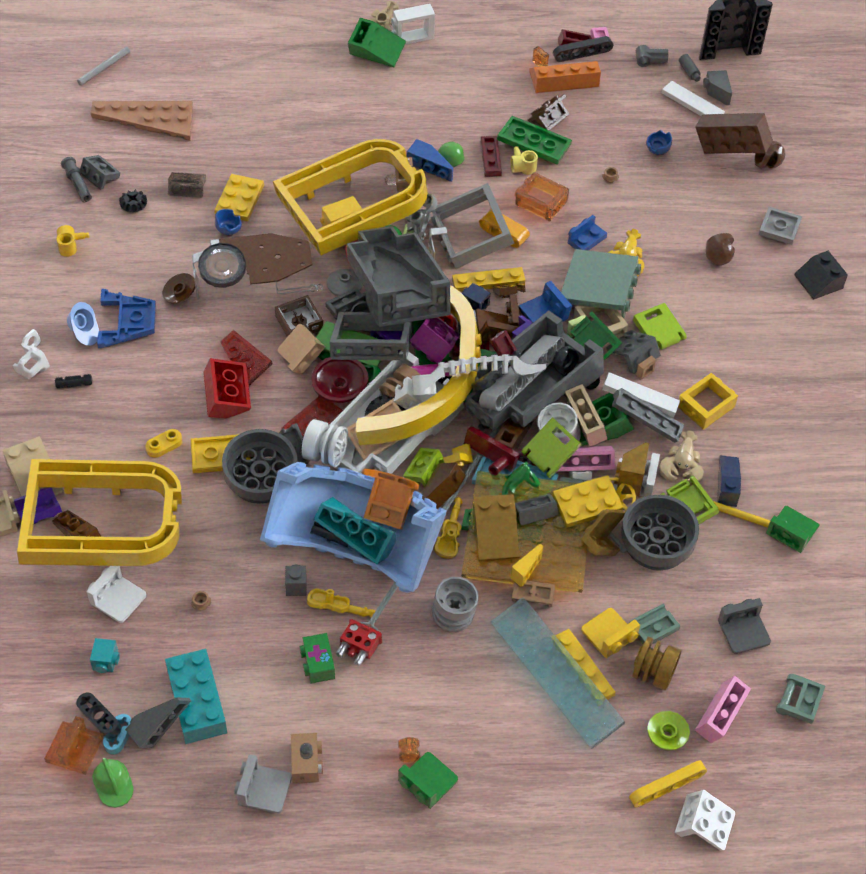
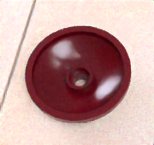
M326 358L314 368L311 377L312 386L316 394L322 399L333 403H345L354 400L368 385L367 370L358 360Z

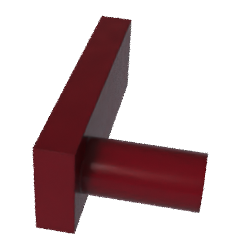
M473 426L467 429L463 444H469L471 449L494 461L488 468L491 475L496 476L503 469L512 472L516 468L520 455L518 452Z

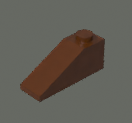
M456 462L439 463L421 493L423 495L422 499L428 498L436 503V509L442 506L459 489L466 477Z

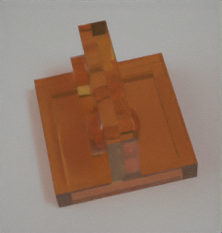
M75 716L72 723L62 721L44 758L45 762L86 775L103 739V735L100 732L87 729L84 718Z

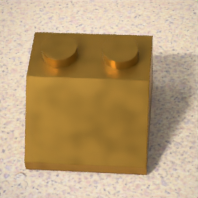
M645 442L623 454L622 462L618 461L615 477L619 478L618 482L614 481V484L617 485V489L622 483L625 484L621 492L622 494H631L630 489L626 486L627 484L633 487L636 496H640L649 443Z

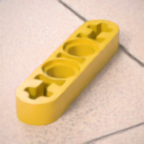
M701 760L693 762L635 790L630 794L629 799L634 807L643 806L701 778L706 774L707 769Z

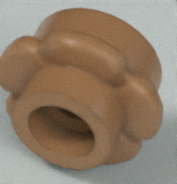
M614 167L606 168L604 174H602L603 179L609 183L617 181L619 179L618 170Z
M204 591L194 593L191 602L192 607L200 611L207 609V606L211 604V598Z

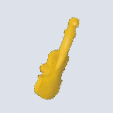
M461 497L454 499L455 504L452 508L450 519L443 522L442 536L437 537L434 545L435 553L441 558L451 559L458 553L460 543L457 542L456 538L459 537L461 524L457 522L460 505L463 503Z
M315 588L309 592L307 597V604L312 608L330 609L338 613L348 612L362 617L370 616V618L376 611L367 609V607L362 608L350 605L349 598L339 595L334 596L333 589L325 591Z

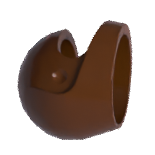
M772 141L766 153H755V165L759 168H763L765 165L768 168H776L785 159V149L777 141Z
M720 233L707 240L705 252L707 259L711 263L722 266L733 259L735 248L731 246L734 242L733 236L729 233Z

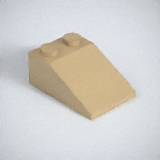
M40 436L2 450L8 469L21 497L26 495L31 459H50ZM52 487L55 496L63 493L62 488Z

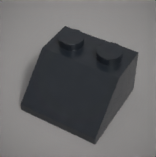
M829 250L811 257L794 274L813 300L843 289L848 276Z

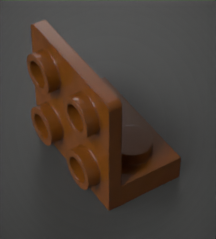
M476 309L475 311L478 334H481V340L490 341L503 330L507 331L512 340V332L518 326L507 324L508 315Z

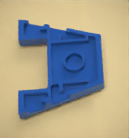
M101 289V306L119 305L118 330L98 331V348L108 347L155 333V300L134 295L133 297L122 295L121 292L115 294L109 292L108 289Z

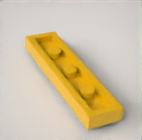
M522 267L452 275L453 286L459 292H463L472 283L484 289H493V285H516V283L525 285L526 282Z
M569 628L552 637L551 642L597 705L615 696V690Z

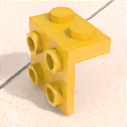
M608 608L584 624L581 631L605 658H608L612 654L619 652L628 643L637 639L640 624L635 619L627 624L613 608Z

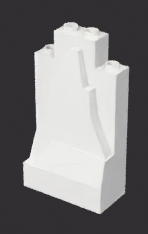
M408 352L407 360H392L339 414L329 427L334 424L338 425V427L347 428L357 422V418L364 417L369 403L381 396L379 386L386 382L387 378H393V372L402 364L409 366L419 365L418 358ZM447 378L443 383L436 381V391L439 392L448 383L449 379ZM462 403L451 415L430 429L400 440L377 456L371 453L364 461L348 436L343 459L334 468H346L362 473L363 469H372L374 467L375 470L392 474L427 436H435L446 427L464 408V404Z

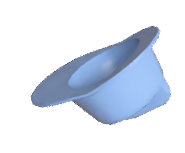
M76 303L68 314L67 325L74 332L80 343L87 346L94 345L98 340L99 331L94 311L87 303Z

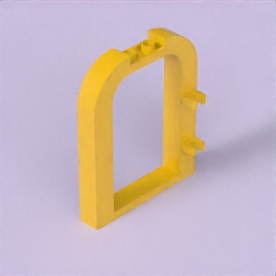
M373 139L361 142L273 181L276 195L320 256L357 240L358 231L385 227L412 215L423 206L428 194L424 171L422 169L417 171L415 167H411L406 156V150L402 145L386 139ZM376 163L392 164L409 184L405 190L317 230L294 200L302 195H307L308 200L315 197L314 190L343 178L346 184L352 181L350 174Z
M31 459L17 548L19 565L145 566L164 559L175 549L180 536L179 522H176V515H173V512H177V505H182L181 484L178 477L169 468L149 461ZM39 487L64 488V494H73V488H112V495H120V489H150L161 493L164 497L161 528L156 533L147 537L32 536Z

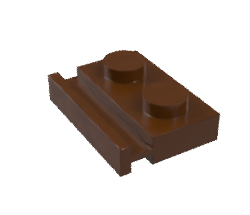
M516 283V285H493V293L498 294L502 298H509V294H516L518 291L526 292L525 285L521 283Z

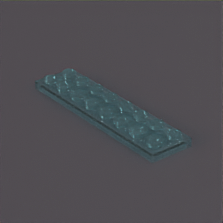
M524 597L490 621L591 749L625 724L623 718Z

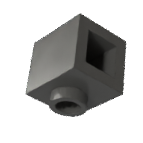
M297 564L285 566L286 596L307 595L306 566Z

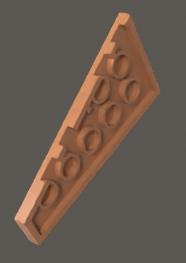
M92 101V118L108 122L114 120L121 122V125L127 126L131 124L135 125V128L159 134L165 132L169 133L172 137L182 136L185 137V140L191 141L192 101Z

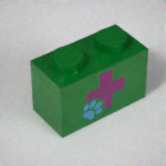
M327 633L302 637L303 645L299 646L301 658L306 659V664H303L305 677L309 676L310 684L335 679V667Z

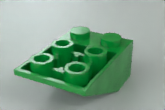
M359 18L348 41L349 54L395 67L406 44V40L374 21Z

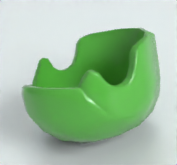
M456 142L444 143L438 149V152L452 167L462 164L465 160L463 148Z

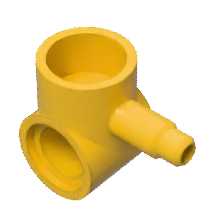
M69 225L60 226L57 229L56 238L59 253L64 257L73 256L77 252L75 240L89 238V233H75L74 228Z

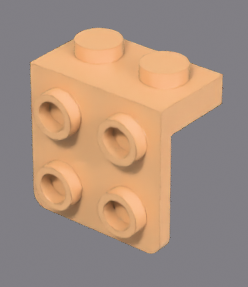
M298 324L278 347V352L290 363L288 367L293 372L302 375L323 351L325 346L304 325Z

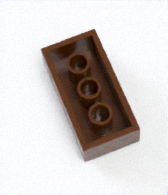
M765 113L702 114L695 126L704 154L766 153L773 141Z

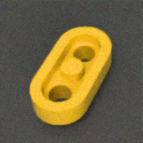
M169 429L149 439L145 445L147 454L150 457L158 458L180 447L182 435L176 429Z

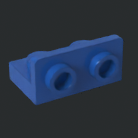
M592 215L589 218H585L576 227L570 229L568 244L574 249L589 251L607 238V232L595 224L596 217Z

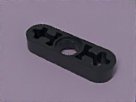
M86 692L78 697L76 701L77 707L105 738L113 739L120 734L122 728L118 720L92 693ZM89 702L93 707L89 709L85 703ZM104 712L101 718L94 719L96 713ZM108 722L113 728L109 729L105 724Z

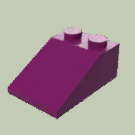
M439 317L425 319L410 339V342H412V346L416 350L423 351L431 362L438 364L453 348L459 334Z

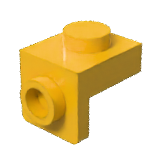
M469 444L453 448V455L444 457V463L456 462L460 468H463L466 464L473 463Z

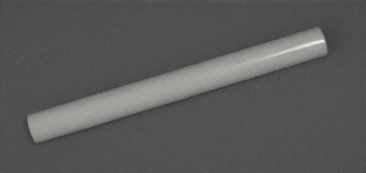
M125 47L79 78L77 82L79 85H83L130 53V49Z

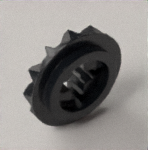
M135 189L131 192L128 190L127 193H122V197L119 198V204L127 212H138L146 207L147 197L142 191L137 192Z

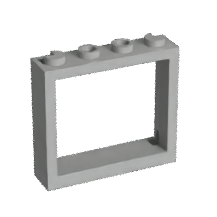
M488 183L437 205L435 211H432L433 216L431 220L433 225L441 228L444 227L443 219L488 200L502 234L456 254L448 235H438L439 238H443L440 242L444 251L448 250L446 257L449 263L453 262L455 268H459L514 244Z

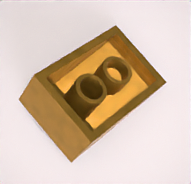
M514 494L474 497L473 513L479 562L519 559Z

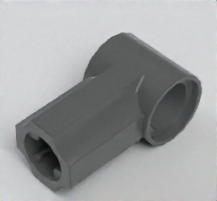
M640 45L635 50L637 64L641 67H646L650 63H668V49H650L647 45Z

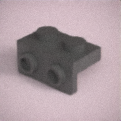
M356 287L326 301V308L337 320L339 312H351L353 306L358 302H366V293L361 294Z

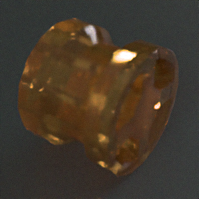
M407 737L399 740L398 747L401 749L399 753L400 761L410 763L421 758L420 751H418L420 741L417 738Z

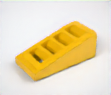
M541 544L537 545L512 566L511 579L520 587L526 583L542 558L543 546Z

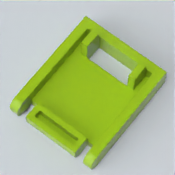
M665 303L640 312L633 317V322L639 331L643 334L654 336L658 343V348L660 347L661 350L687 338L685 331ZM657 314V316L652 319H646L647 317Z
M552 417L521 452L526 455L531 450L527 458L543 473L550 468L551 470L546 476L551 478L582 444ZM558 429L571 439L566 445L554 435Z
M693 475L690 477L692 486L685 479L667 489L666 492L668 496L684 502L694 514L704 509L706 512L696 517L698 523L701 524L718 514L719 509Z

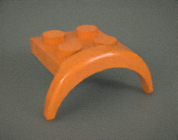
M363 469L362 474L375 477L364 518L403 530L414 490L418 491L419 484L390 473Z

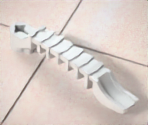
M506 354L502 356L491 355V357L480 356V358L470 357L467 360L448 361V363L440 362L438 363L439 366L431 374L412 376L413 395L437 393L436 381L441 377H445V372H449V375H456L455 366H459V373H466L465 364H470V371H477L476 363H481V370H487V362H491V371H498V361H502V374H508V361H511V369L515 374L527 375L546 369V364L530 365L522 362L517 356H508Z

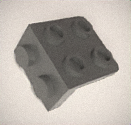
M634 330L627 331L624 336L619 338L623 344L613 352L625 357L629 372L633 374L637 372L638 364L650 356H653L655 359L661 356L654 336ZM611 344L606 347L607 351L613 347Z
M760 598L746 599L742 603L727 604L721 608L718 622L734 654L765 647L771 643L768 632L760 618L763 606Z

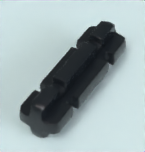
M84 374L83 377L75 375L65 376L64 379L63 377L55 378L56 388H64V386L67 388L82 386V384L85 386L92 385L91 374Z

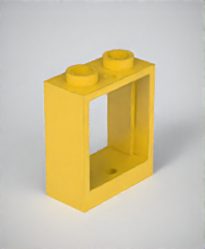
M710 373L679 395L678 408L704 430L735 407L738 395L734 390L727 387L720 378ZM708 387L724 400L709 412L693 399Z

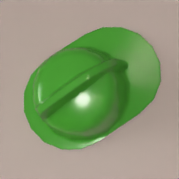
M103 758L102 762L94 769L92 775L99 798L105 805L114 808L121 807L131 799L134 791L133 783L127 768L122 762Z

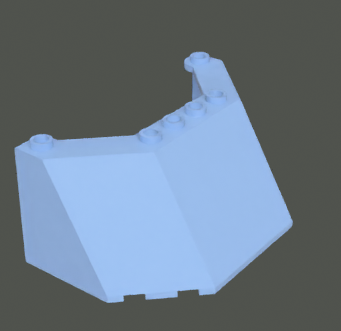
M296 462L279 470L277 473L260 541L266 542L267 546L274 548L282 544L315 547L317 551H328L341 559H352L355 564L370 565L373 570L382 571L395 581L400 591L410 593L419 586L447 511L443 508L436 509V503L428 498L423 500V495L414 491L403 530L365 519L394 531L396 534V543L390 555L377 565L350 545L347 548L333 541L327 542V539L310 533L315 522L313 519L320 504L331 497H334L364 518L375 478L346 468L338 467V470L334 471L325 465L314 464V467L310 468L306 467L305 463Z

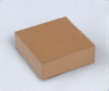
M653 356L638 364L636 377L640 380L654 372L656 359Z

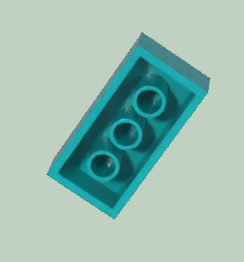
M207 649L166 658L165 663L174 698H190L191 700L179 716L185 744L227 734L226 721Z

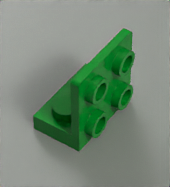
M784 506L777 517L774 515L770 520L766 534L802 553L820 524L789 506Z

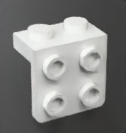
M120 566L105 568L96 582H92L87 590L90 604L119 623H123L146 598L144 590L122 577Z

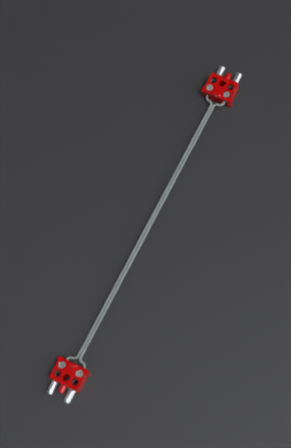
M503 423L495 430H492L489 436L494 438ZM478 453L473 463L470 464L465 472L466 477L459 489L446 501L443 509L446 511L449 509L483 456L482 454ZM396 582L393 583L369 622L349 620V625L340 637L341 646L336 652L337 656L342 657L348 649V656L353 658L355 654H358L354 661L355 665L360 666L365 658L370 660L378 645L382 644V633L378 631L374 623L398 588Z

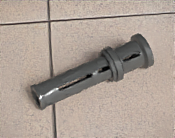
M73 157L64 158L61 161V167L65 169L67 178L73 182L82 202L90 201L92 195L81 177V170L76 166V160Z

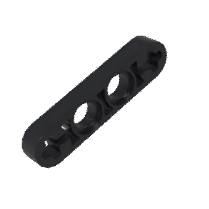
M604 36L558 46L553 50V56L557 62H564L609 52L614 44L610 37ZM594 45L592 49L587 50L588 47Z

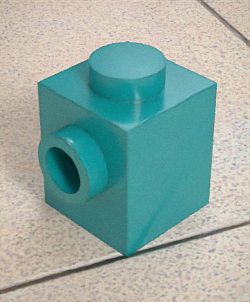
M95 638L90 657L92 670L99 673L113 672L115 665H118L120 659L116 640Z

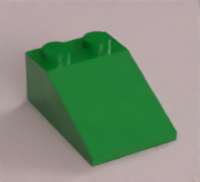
M607 393L592 401L604 425L607 440L619 438L634 430L629 416L612 406L614 401L612 393ZM581 431L579 442L582 444L581 446L588 445Z

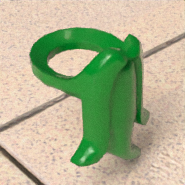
M524 462L510 475L505 476L507 481L503 486L502 495H507L509 490L514 494L516 487L524 480L533 487L537 488L540 486L539 479L530 471V467L527 466L528 462Z

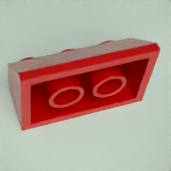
M210 358L203 371L208 417L227 419L249 411L251 409L246 363Z

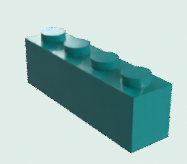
M334 497L320 504L313 519L377 565L388 558L396 543L394 531L365 520Z

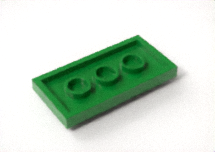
M515 116L510 117L497 135L498 141L513 147L517 146L522 151H534L539 158L558 165L572 143V140Z

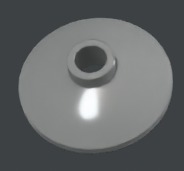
M338 269L332 272L327 279L328 289L337 296L356 287L360 291L363 286L352 269Z

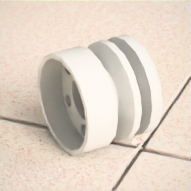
M552 403L541 410L538 416L539 431L553 417L578 441L580 440L581 431L578 417L571 406L564 403ZM560 429L554 434L565 445L571 440Z
M313 419L304 434L302 457L315 462L321 459L323 464L337 467L341 463L348 442L347 428L338 427V425L334 424L329 427L327 422Z

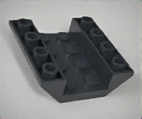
M716 0L708 9L699 60L715 59L716 52L719 49L742 47L746 56L761 54L773 3L768 0Z

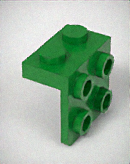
M426 752L410 768L404 764L398 770V781L401 786L409 790L420 803L425 804L429 809L458 782V776L431 752Z

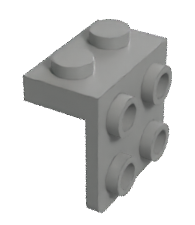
M249 754L247 762L243 761L241 766V781H237L234 794L237 795L238 805L276 814L281 813L291 782V773L259 766L258 757Z

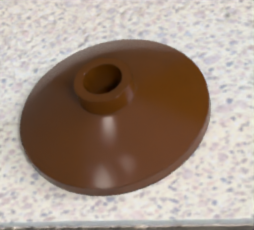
M188 273L173 276L163 288V298L171 304L181 303L188 299L195 290L194 277Z

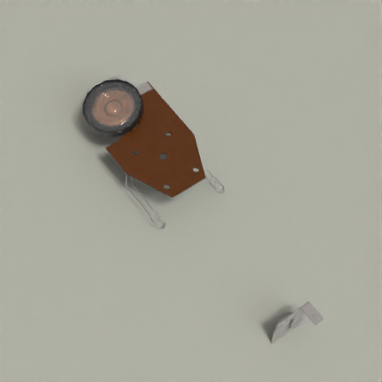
M446 227L429 230V252L434 259L435 250L432 236L447 234ZM273 233L210 240L208 248L192 255L197 299H199V279L194 263L198 262L201 278L207 284L214 287L226 288L233 286L242 279L245 271H247L250 285L276 282L277 289L278 281L313 265L310 249H315V247L309 241ZM311 284L310 286H307V287H310L311 290H303V291H295V292H304V291L314 292V291H321V290L323 289V285H322V284H315V285Z

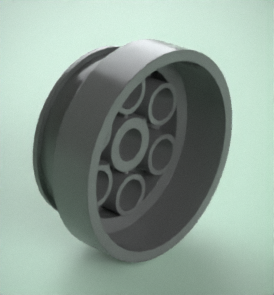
M268 429L245 431L234 437L224 450L222 469L225 482L234 493L245 501L257 504L269 503L274 487L268 486L275 484L277 470L296 463L297 454L292 443L278 432Z
M649 495L633 502L625 512L621 528L622 541L631 558L639 565L651 570H668L678 566L693 553L699 536V523L694 512L684 502L667 495Z

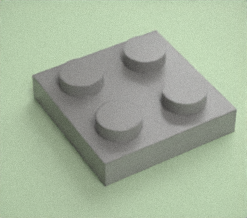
M768 207L759 235L792 245L802 216Z

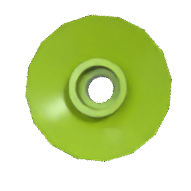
M661 711L655 714L649 720L647 727L648 736L652 743L667 751L683 747L690 735L689 724L685 718L672 711ZM664 732H669L671 736L665 735Z

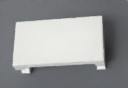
M406 377L403 381V388L401 389V386L398 384L395 388L394 402L407 410L423 403L435 394L413 395L412 379Z

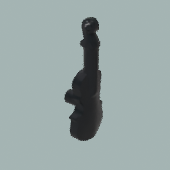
M515 350L513 352V355L508 356H517L518 358H520L521 352L519 350ZM502 361L498 363V371L490 370L472 383L471 386L474 391H481L491 387L496 383V379L504 375L502 374Z

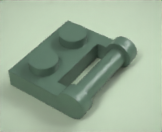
M788 674L786 679L787 686L781 702L777 704L776 712L812 724L825 685L796 674ZM798 685L802 688L797 703L793 707L789 703L795 686Z

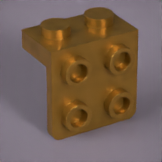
M602 510L597 515V520L586 528L585 534L581 539L588 546L587 549L595 556L617 555L620 549L611 541L608 535L624 517L625 512L623 510Z

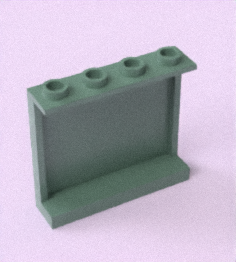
M575 249L561 293L571 304L621 310V316L624 318L626 312L630 310L629 300L633 299V287L637 286V275H640L641 272L638 256Z

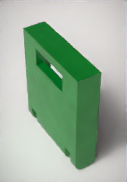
M591 311L589 314L594 320L591 321L586 316L570 332L575 336L573 340L583 347L584 343L589 339L601 348L609 342L613 347L604 355L605 361L623 343Z

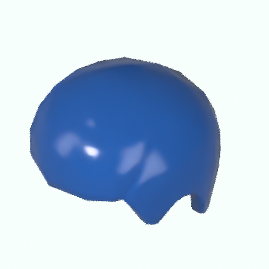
M662 130L650 134L646 141L649 151L656 155L667 153L672 145L671 133H664Z
M231 209L219 210L215 214V227L222 234H236L242 227L240 216L236 217Z

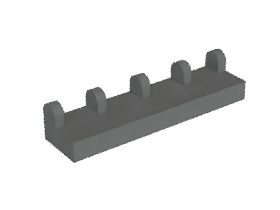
M620 388L613 394V407L672 442L676 443L679 441L684 427L682 423L623 388Z

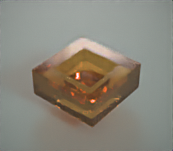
M537 46L533 49L532 61L539 67L548 66L549 54Z

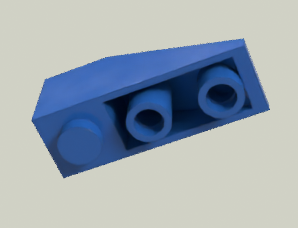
M416 139L407 151V157H412L413 167L452 182V165L431 144Z

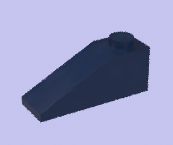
M720 455L717 502L726 506L737 507L741 494L739 457Z

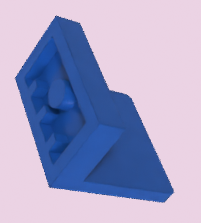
M552 281L545 283L541 296L519 305L520 311L532 323L548 311L564 322L568 320L572 308L571 303Z

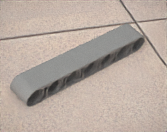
M544 335L519 359L526 364H546L547 367L553 362L555 353L562 347H565L564 338ZM510 366L508 374H504L496 379V383L482 392L479 400L480 406L501 411L542 371L527 375H517Z

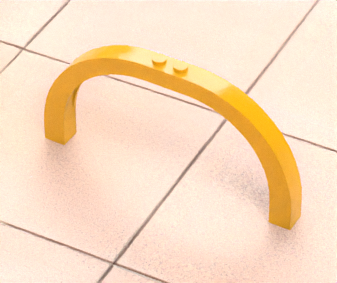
M450 285V313L461 326L459 359L480 358L481 349L478 345H481L482 341L481 334H478L473 309L465 296ZM465 364L466 373H459V366H457L455 370L456 375H453L439 392L423 403L393 414L357 418L356 435L359 445L380 444L405 439L437 425L451 415L466 399L472 389V383L475 382L477 371H470V364Z

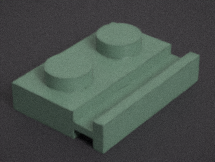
M664 603L634 618L640 624L638 638L642 644L645 643L648 636L653 638L652 644L680 629L679 623L670 611L666 610Z

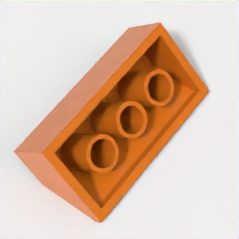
M598 61L529 68L535 93L599 87L601 70Z

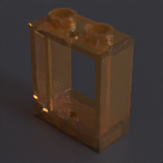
M533 172L530 177L525 179L524 184L517 188L515 192V205L551 222L567 203L569 188ZM533 187H536L555 197L547 204L528 195V192Z

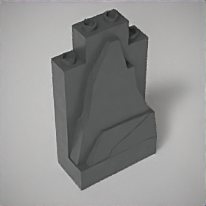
M393 226L358 231V242L347 243V260L366 290V303L378 327L450 315V281L416 232L398 235Z
M548 311L516 336L512 342L516 349L521 352L522 356L544 335L563 337L565 346L573 347L578 351L579 360L574 370L565 376L556 371L553 362H551L501 411L480 406L479 400L484 390L474 391L466 397V410L471 416L477 417L484 426H488L492 430H495L508 418H511L514 423H519L522 427H525L546 406L554 403L561 396L566 395L565 391L581 384L586 388L604 373L603 348L590 339L584 343V347L563 333L562 319ZM487 362V370H481V365L478 367L475 381L491 370V362Z

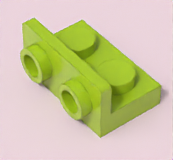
M420 447L403 477L420 482L425 487L437 465L444 463V457L440 450Z

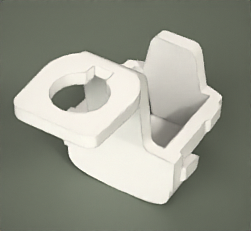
M34 329L23 338L21 343L26 354L22 356L18 364L14 363L12 365L15 372L27 379H31L38 372L46 371L50 367L45 354L36 348L41 339ZM34 336V343L27 346L29 339ZM30 358H33L37 363L28 370L24 364Z

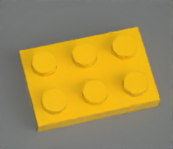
M231 174L216 205L215 214L222 209H231L236 217L240 216V220L248 222L264 187V180Z
M608 475L555 490L552 494L567 528L597 519V515L602 510H623V506Z

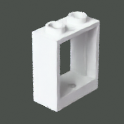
M431 4L393 11V18H391L393 30L391 32L406 40V44L434 39L435 13ZM424 19L423 28L402 32L403 23Z

